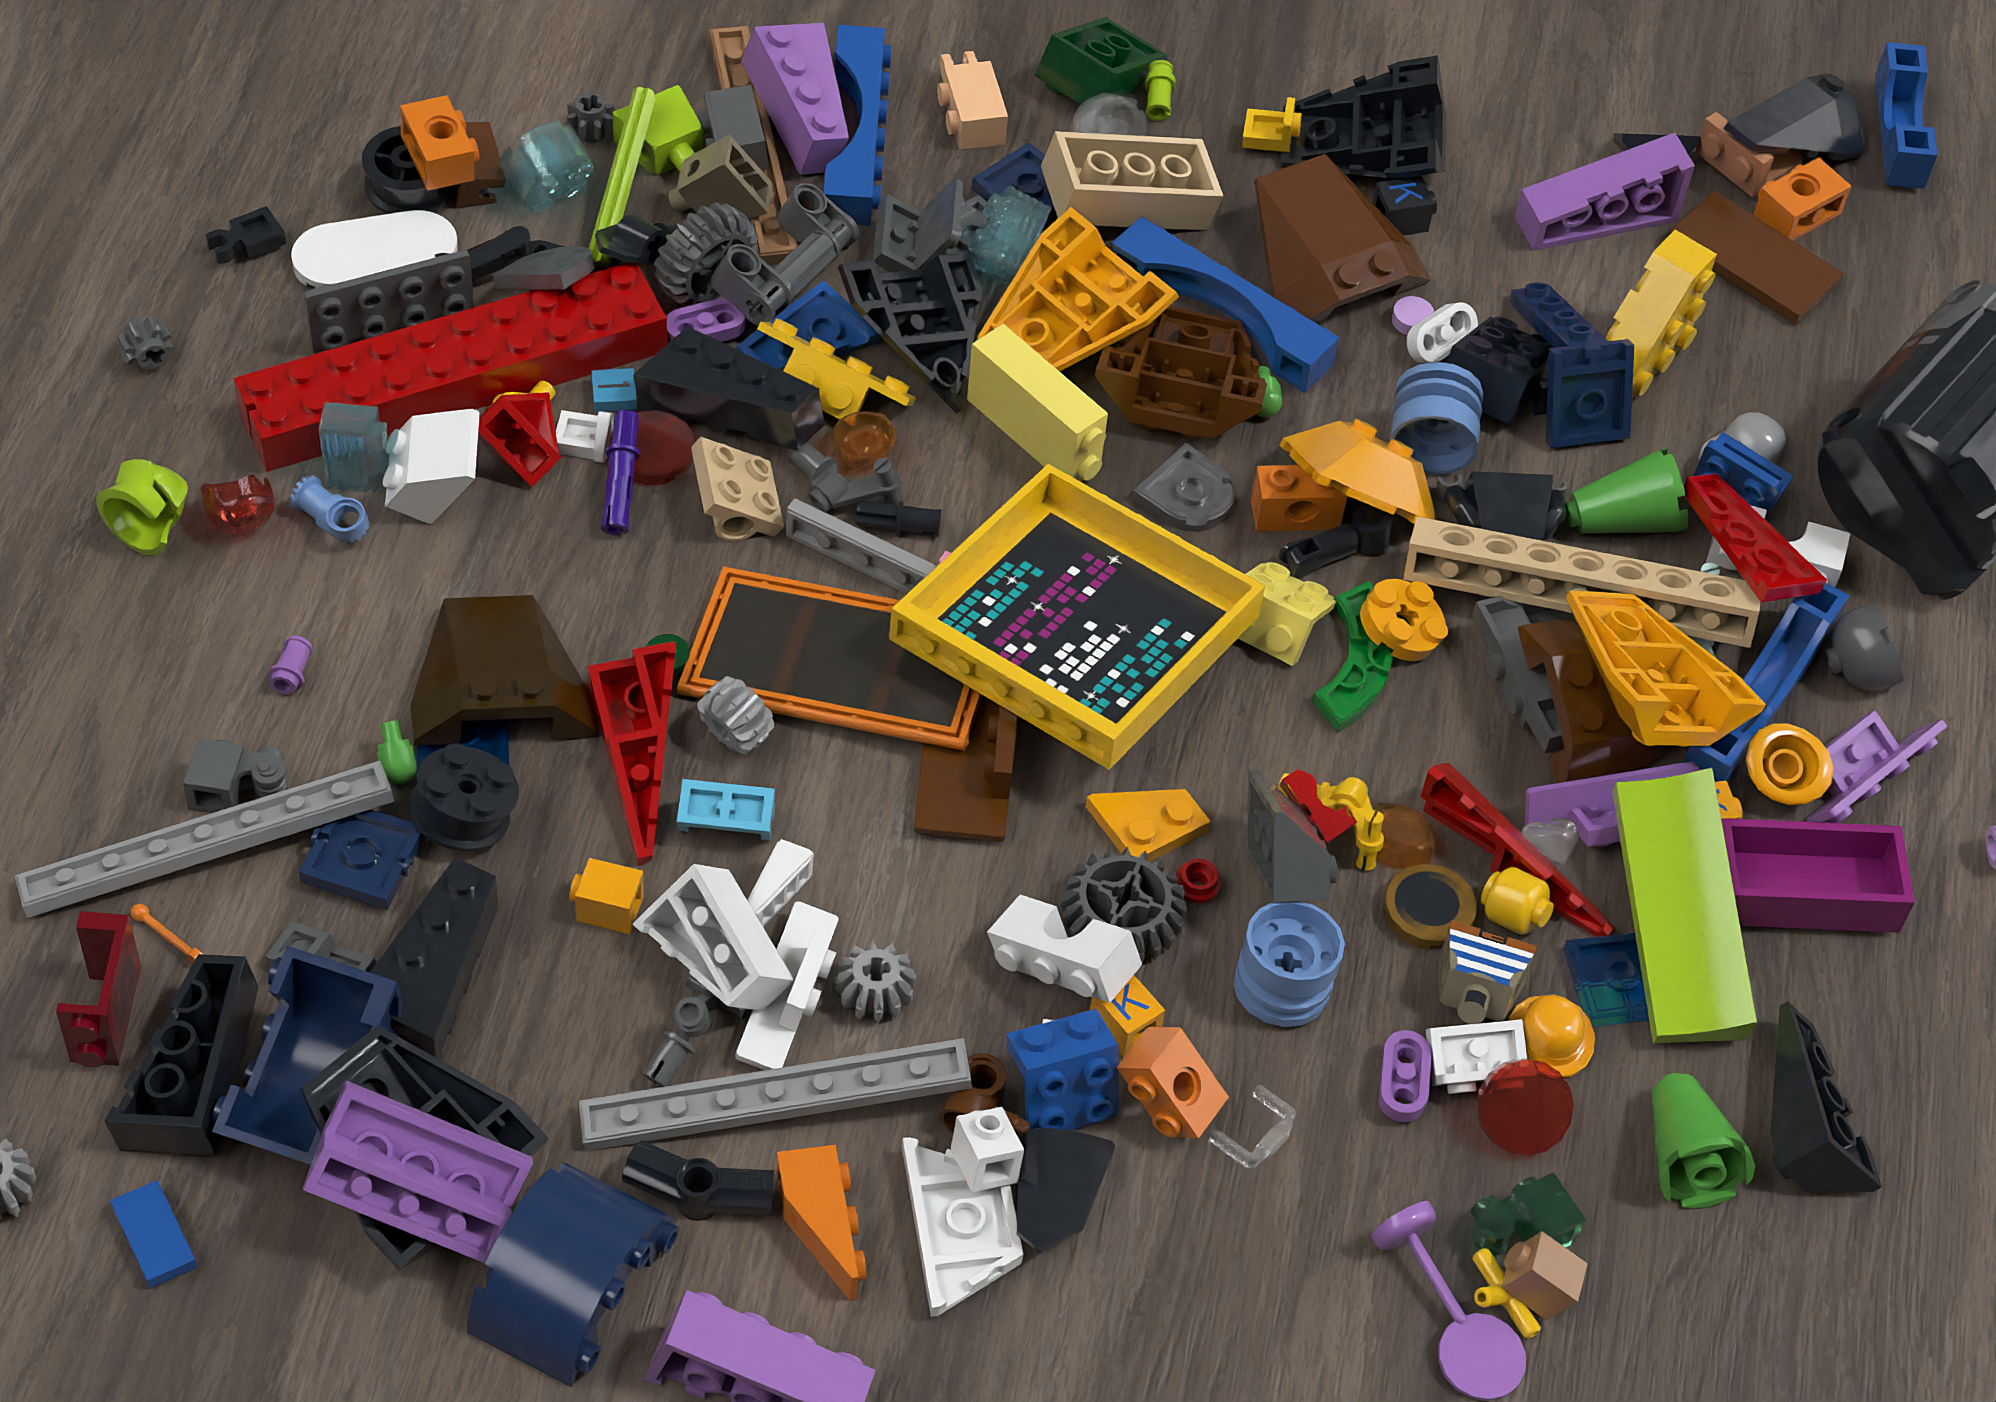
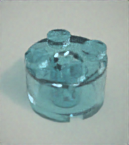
M553 121L529 131L519 138L523 144L519 149L513 152L509 146L500 157L499 164L524 206L529 208L534 215L548 210L553 205V200L566 195L567 199L580 196L588 189L586 180L595 170L594 162L567 121L565 127L562 126L560 121Z

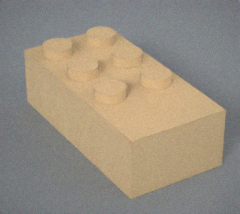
M1055 131L1041 164L1057 217L1059 218L1072 207L1094 226L1130 227L1142 216L1163 229L1208 230L1224 197L1202 139Z

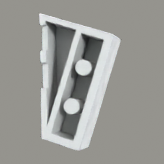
M693 864L633 923L639 931L648 933L662 945L660 949L667 955L676 957L690 969L689 973L729 1007L764 1010L795 981L728 869Z

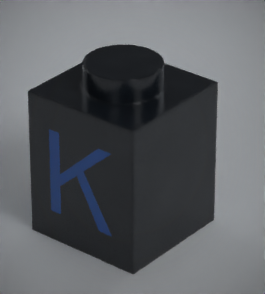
M1422 176L1377 182L1373 205L1403 236L1429 232L1432 215L1436 214L1437 201L1434 192L1428 190Z

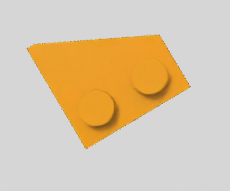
M1186 789L1097 793L1087 796L1085 807L1121 854L1127 846L1131 856L1139 857L1146 850L1148 862L1209 832L1210 819Z

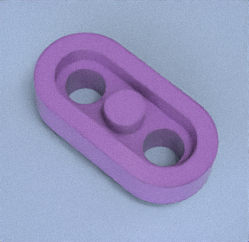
M718 298L679 308L667 316V342L669 343L687 326L720 342L730 340L744 332L746 317L726 298Z
M1402 1030L1390 1035L1385 1042L1381 1056L1378 1103L1380 1109L1387 1117L1398 1122H1411L1419 1118L1425 1110L1429 1096L1432 1051L1428 1041L1414 1031ZM1398 1058H1408L1412 1063H1402ZM1403 1098L1407 1100L1409 1104H1401L1397 1102L1395 1099Z

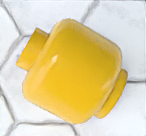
M1516 867L1507 868L1501 873L1495 872L1488 879L1481 895V903L1485 905L1487 918L1519 935L1530 933L1536 926L1543 927L1550 919L1553 911V903L1549 901L1550 890L1548 884Z

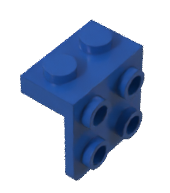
M1724 432L1720 434L1716 441L1710 440L1705 446L1693 476L1717 473L1749 505L1766 509L1765 519L1794 478L1793 475Z
M1097 1009L1006 1033L1007 1049L1024 1078L1025 1120L1030 1122V1130L1035 1128L1072 1130L1111 1119L1118 1114L1119 1071L1116 1067L1119 1065V1046Z

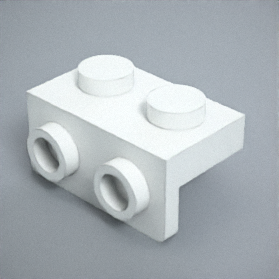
M1522 1020L1426 1029L1427 1041L1432 1051L1430 1069L1432 1087L1447 1085L1448 1094L1477 1091L1476 1082L1493 1081L1494 1089L1523 1087L1522 1078L1536 1075L1535 1065L1528 1066Z

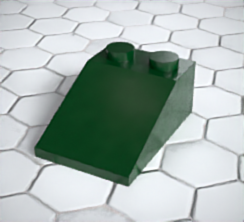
M1107 17L1052 34L1034 76L1046 83L1045 86L1050 91L1059 95H1066L1076 101L1077 107L1082 111L1098 115L1116 108L1145 81V77L1149 73L1150 63L1156 60H1166L1168 55Z

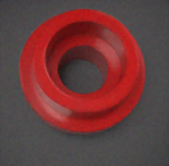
M1200 858L1189 860L1176 873V884L1183 886L1184 899L1187 901L1206 903L1213 900L1220 891V874L1216 867L1208 860ZM1198 881L1204 885H1195L1191 882Z

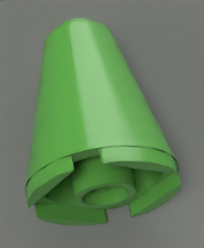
M1667 448L1656 450L1571 492V501L1565 503L1569 526H1577L1581 534L1678 533L1686 531L1688 527V510L1679 511L1681 497L1685 496V492L1672 453L1667 454Z
M1680 1073L1664 1076L1652 1090L1657 1178L1664 1198L1670 1202L1671 1198L1680 1200L1682 1207L1690 1209L1711 1207L1728 1201L1736 1195L1734 1187L1743 1180L1748 1185L1753 1179L1756 1166L1750 1149L1695 1077Z

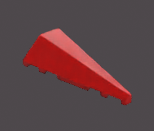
M674 641L632 649V658L588 666L587 683L592 695L594 709L637 866H642L653 859L676 652Z
M1450 763L1437 764L1431 767L1427 772L1420 796L1426 800L1423 812L1494 855L1489 869L1492 873L1497 871L1501 873L1507 868L1516 867L1545 881L1549 886V901L1553 903V911L1604 943L1609 940L1616 927Z

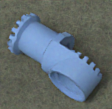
M311 475V477L307 476L306 478L303 477L301 479L302 484L298 481L296 485L299 488H293L292 491L295 493L291 494L290 497L292 499L289 500L290 506L296 511L303 510L316 520V525L336 538L337 541L355 543L354 540L360 541L361 536H366V531H369L370 522L364 506L358 500L345 498L341 494L333 495L322 487L321 481L314 475ZM354 512L359 515L358 521L352 527L341 528L337 526L344 518L345 513Z

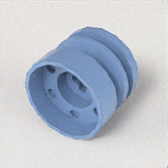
M1424 363L1406 370L1398 379L1395 389L1394 415L1391 424L1390 440L1391 438L1412 448L1414 451L1411 457L1422 463L1424 473L1434 475L1446 474L1467 467L1476 458L1479 447V421L1482 414L1481 405L1483 401V390L1480 381L1470 371L1448 363Z
M1301 901L1272 902L1260 908L1249 920L1233 980L1237 999L1247 1012L1264 1023L1281 1027L1301 1026L1318 1018L1328 1005L1334 979L1337 976L1343 957L1345 942L1340 927L1328 913L1310 903Z

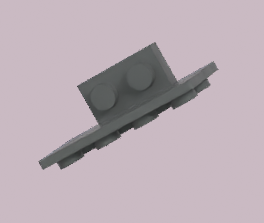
M462 250L306 291L304 298L310 346L313 352L327 351L474 308L471 259L468 251Z

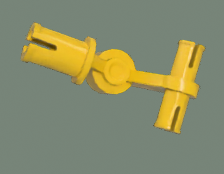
M1284 773V774H1283V776H1282V778H1281V780H1280V782H1279V785H1278V789H1279L1286 797H1287V795L1284 793V791H1283L1282 788L1280 787V783H1281V781H1282L1283 778H1285L1286 776L1289 775L1288 773ZM1355 777L1346 778L1336 786H1330L1328 782H1323L1322 785L1317 784V796L1323 805L1336 811L1347 806L1358 823L1353 825L1356 845L1359 848L1356 864L1357 867L1362 869L1366 862L1365 871L1373 870L1376 866L1377 852L1383 848L1384 836L1381 833L1384 816L1378 811L1375 817L1376 810L1372 809L1366 784ZM1302 804L1303 808L1308 809L1305 804ZM1346 810L1347 814L1352 818L1348 810Z

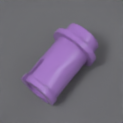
M290 636L289 639H285L277 664L273 665L268 672L270 686L276 692L290 695L303 686L304 677L302 673L313 650L312 644L308 640L300 636Z

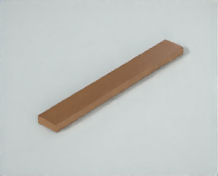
M748 26L710 29V44L720 90L750 84L752 87L767 152L768 169L762 170V172L773 183L768 213L748 219L755 227L754 231L759 236L755 243L758 246L756 253L768 265L779 264L798 244L792 235L782 229L777 220L778 212L787 201L769 116L741 62L750 39Z

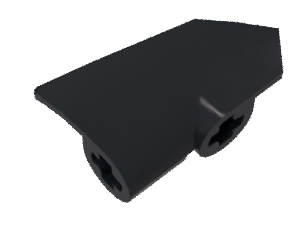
M629 214L623 217L618 224L596 231L595 239L599 252L624 262L651 265L661 256L658 249L668 241L666 235L672 234L677 229V225L666 223L651 224L640 218V216Z
M1035 1128L1023 1133L1021 1144L1024 1148L1020 1168V1180L1017 1182L1015 1204L1017 1219L1016 1235L1042 1254L1060 1242L1083 1231L1115 1150V1144L1112 1141L1086 1133L1052 1128Z

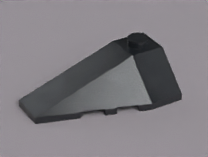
M1828 73L1802 79L1728 121L1724 127L1726 131L1744 145L1757 152L1787 155L1790 148L1801 151L1806 157L1815 158L1818 152L1821 151L1829 152L1828 156L1832 160L1842 161L1859 157L1864 151L1855 97L1843 88L1844 83L1842 80Z
M1787 1001L1780 1005L1770 1130L1776 1151L1772 1155L1774 1165L1785 1179L1792 1178L1807 1192H1875L1882 1188L1871 1150L1865 1137L1860 1135L1855 1138L1854 1132L1847 1122L1846 1117L1852 1114L1853 1111L1848 1100L1842 1097L1836 1085L1829 1079V1077L1834 1075L1835 1071L1814 1025Z

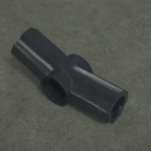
M642 1140L634 1145L627 1157V1162L622 1172V1182L677 1205L680 1213L690 1220H706L715 1213L771 1216L774 1170L718 1168L708 1159L693 1158L687 1160ZM693 1186H703L708 1190L702 1193H695L688 1189Z

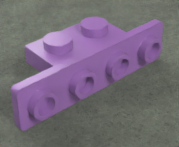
M1875 710L1863 715L1825 746L1830 753L1834 767L1832 782L1828 787L1833 797L1806 818L1807 822L1822 823L1827 821L1828 823H1838L1853 812L1850 808L1853 802L1856 800L1862 802L1876 794L1881 789L1878 783L1884 777L1890 779L1900 774L1910 766L1906 759L1913 754L1919 756L1938 743L1935 736L1947 727L1943 719L1916 729L1898 744Z
M1691 761L1528 788L1526 791L1525 825L1529 831L1571 825L1587 847H1606L1614 842H1620L1612 793L1616 782L1677 776L1699 771V767L1695 762Z

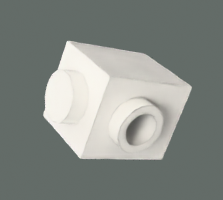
M1003 1107L973 1111L957 1116L951 1151L971 1192L1017 1183L1024 1148Z

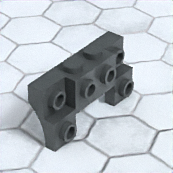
M1502 596L1477 601L1472 619L1489 649V655L1486 656L1487 672L1492 680H1497L1504 694V702L1508 712L1512 715L1515 714L1522 729L1531 728L1544 754L1565 749L1546 668L1527 669L1517 628L1521 625L1557 620L1550 608L1507 600Z

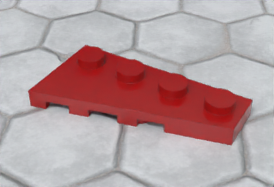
M1717 473L1687 477L1683 485L1686 499L1761 603L1821 592L1827 579Z

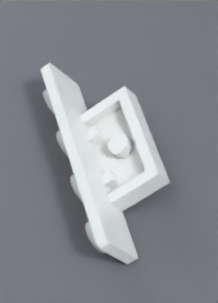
M799 901L794 903L776 950L795 981L764 1010L753 1009L735 1054L737 1060L763 1070L783 1067L802 1015L812 1018L822 992L813 988L817 976L824 979L827 978L836 952L828 949L838 922L836 915Z

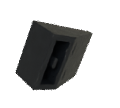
M1490 316L1452 346L1446 363L1454 364L1470 371L1480 381L1483 390L1482 412L1510 425L1523 413L1537 392L1539 382L1547 378L1549 348L1554 347L1540 334L1530 335L1517 329V324L1507 318H1493Z

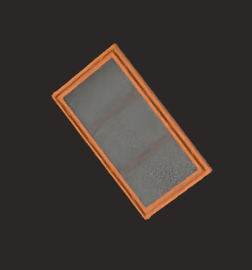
M724 566L693 643L689 659L677 683L678 695L702 699L703 694L712 685L728 676L735 680H742L750 689L754 688L758 697L764 699V705L774 714L965 751L969 744V736L982 698V694L889 639L891 609L900 600Z

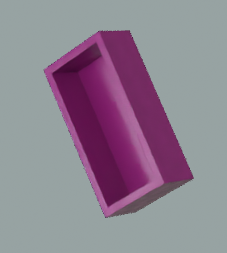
M1721 818L1740 926L1900 933L1915 903L1902 826Z

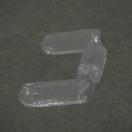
M1259 1084L1252 1090L1254 1097L1282 1117L1283 1120L1279 1124H1275L1257 1143L1255 1150L1252 1153L1248 1152L1219 1130H1214L1209 1136L1214 1145L1249 1169L1257 1167L1265 1157H1272L1290 1137L1289 1131L1294 1127L1297 1115L1293 1107Z

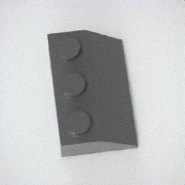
M1258 769L1248 770L1247 857L1273 903L1329 900L1330 884L1336 883L1337 880L1335 856L1328 853L1325 841L1320 840L1317 835L1316 827L1310 825L1303 812Z

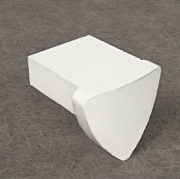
M562 410L556 428L559 454L593 459L594 462L604 463L607 459L606 448L612 445L613 413L599 411L598 416Z

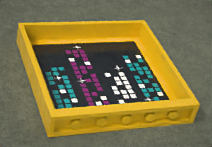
M1047 464L892 607L889 639L1110 770L1259 617L1265 585L1186 542L1179 536L1154 524L1142 515L1122 506L1106 495L1074 479L1072 476Z

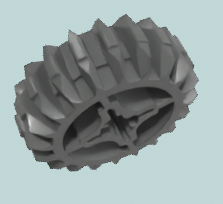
M715 202L709 208L703 205L695 215L688 213L687 219L682 224L676 223L677 229L672 234L666 235L668 241L658 249L661 256L654 262L657 268L654 276L657 278L658 284L663 288L662 291L671 300L674 299L684 307L714 300L721 294L713 288L711 275L729 248L733 245L742 244L749 246L755 252L758 250V246L755 243L759 236L754 231L755 227L750 223L751 221L742 212H739L735 207H731L727 203L720 205Z
M1128 846L1122 852V855H1115L1108 847L1106 852H1104L1103 859L1091 853L1087 863H1078L1073 870V876H1068L1060 903L1063 912L1062 922L1064 928L1070 929V937L1083 931L1092 919L1129 930L1132 933L1141 962H1143L1144 954L1156 961L1157 957L1160 956L1161 949L1169 951L1170 947L1174 944L1175 937H1178L1182 932L1184 924L1182 920L1185 918L1187 910L1186 902L1183 901L1185 895L1183 886L1176 884L1177 877L1175 871L1164 872L1165 866L1162 859L1153 863L1148 862L1146 850L1139 857L1131 856Z

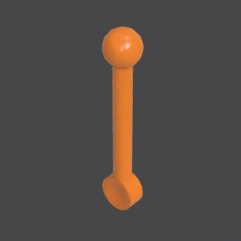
M136 904L131 908L130 915L134 921L147 924L182 952L192 965L198 954H202L197 948L192 949L149 914V909L146 905Z

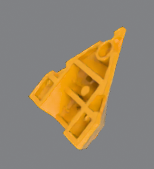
M1355 418L1353 424L1336 421L1284 437L1279 444L1282 449L1290 452L1289 456L1305 472L1312 474L1311 478L1321 485L1326 487L1328 485L1341 490L1345 495L1394 515V513H1397L1414 524L1417 516L1437 520L1423 465L1411 457L1414 450L1392 438L1389 444L1375 437L1378 430L1360 419Z

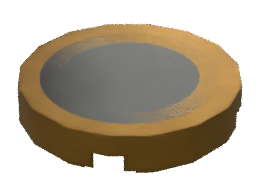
M1421 864L1407 867L1394 876L1386 890L1384 908L1389 927L1400 939L1419 948L1429 949L1430 945H1442V949L1451 920L1473 926L1476 917L1477 901L1471 886L1459 874L1443 866Z

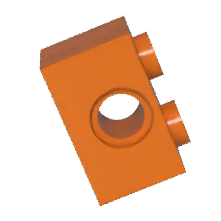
M448 95L400 105L401 136L427 191L475 180V163L480 160L478 146L474 138H468L463 114L460 110H454Z
M1818 157L1804 166H1796L1789 174L1776 181H1768L1758 192V202L1753 216L1789 239L1795 240L1842 214L1852 186Z
M1299 465L1257 466L1251 494L1256 532L1330 530L1341 526L1347 495L1328 485L1326 487L1315 482L1311 478L1312 474L1305 472Z
M1147 1027L1116 1067L1128 1083L1130 1093L1140 1100L1152 1117L1154 1127L1165 1137L1199 1139L1229 1098L1181 1027Z

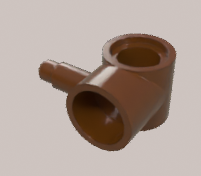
M977 1053L967 1057L971 1084H985L990 1088L978 1089L972 1086L971 1089L950 1092L939 1113V1119L952 1133H954L957 1116L973 1111H984L1002 1107L1007 1072L1004 1064L995 1056ZM1004 1109L1015 1133L1023 1135V1133L1030 1130L1031 1124L1029 1121L1020 1118L1018 1114Z

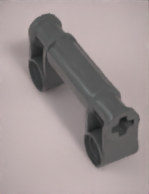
M801 183L796 186L778 212L777 220L779 225L800 244L774 269L762 260L752 248L737 244L729 248L711 275L713 288L728 299L755 325L759 326L760 322H771L779 308L788 306L794 298L839 257L844 246H850L858 238L859 230L852 217L839 209L815 185ZM843 225L844 227L837 233V228ZM763 305L764 307L762 308V310L760 312H757L756 309L759 306Z

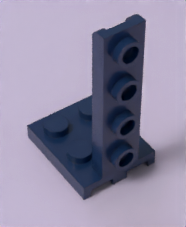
M1534 282L1527 284L1525 288L1511 290L1513 308L1554 347L1549 348L1546 443L1551 448L1630 438L1634 344L1629 339L1606 340L1546 283Z

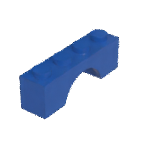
M1887 42L1875 73L1886 185L1925 189L1938 156L1935 129L1933 127H1923L1922 121L1923 96L1928 75L1925 46Z

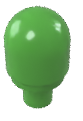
M1260 366L1258 374L1260 378H1265L1267 388L1261 411L1256 415L1262 418H1269L1276 415L1282 407L1281 386L1277 379L1271 376L1268 367Z
M398 720L381 723L380 727L384 743L377 745V759L381 761L389 784L396 786L407 784L414 778L417 770L413 746L410 745L409 739L402 740Z

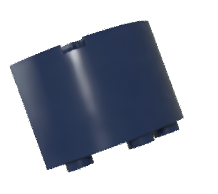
M286 946L282 958L277 957L273 962L268 976V984L271 985L269 992L280 1004L276 1014L271 1013L265 1021L261 1035L264 1044L258 1059L251 1060L244 1074L243 1086L246 1087L245 1091L240 1087L231 1085L227 1096L223 1095L217 1101L212 1115V1123L215 1124L212 1132L311 1165L321 1135L302 1095L301 1088L377 1025L398 1036L390 1025L392 1016L399 1018L401 1015L402 997L397 981Z
M561 1163L558 1169L561 1172L550 1168L534 1183L519 1202L499 1234L485 1262V1265L490 1267L486 1272L487 1286L483 1288L478 1285L473 1293L467 1319V1333L572 1387L581 1372L588 1374L596 1364L601 1352V1347L598 1346L597 1323L607 1309L613 1311L620 1303L627 1286L625 1281L634 1268L640 1270L644 1265L651 1267L660 1252L667 1254L677 1239L679 1227L675 1225V1220L672 1216L568 1163Z

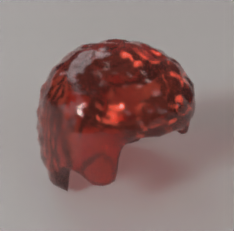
M252 474L236 481L220 484L204 483L200 487L207 518L211 521V525L222 533L232 535L252 533L266 524L274 513L275 498L270 481L266 477L264 478V485Z

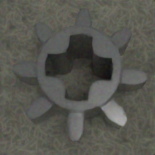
M591 92L584 93L576 99L575 103L568 102L567 130L571 132L576 131L579 140L591 143L598 142L605 137L606 132L613 133L615 105L605 104V99L602 95Z
M138 317L129 321L123 329V335L117 337L122 347L120 352L126 364L130 365L137 361L141 369H154L161 366L167 360L169 351L174 350L170 341L172 335L165 322L162 321L154 325L151 317Z

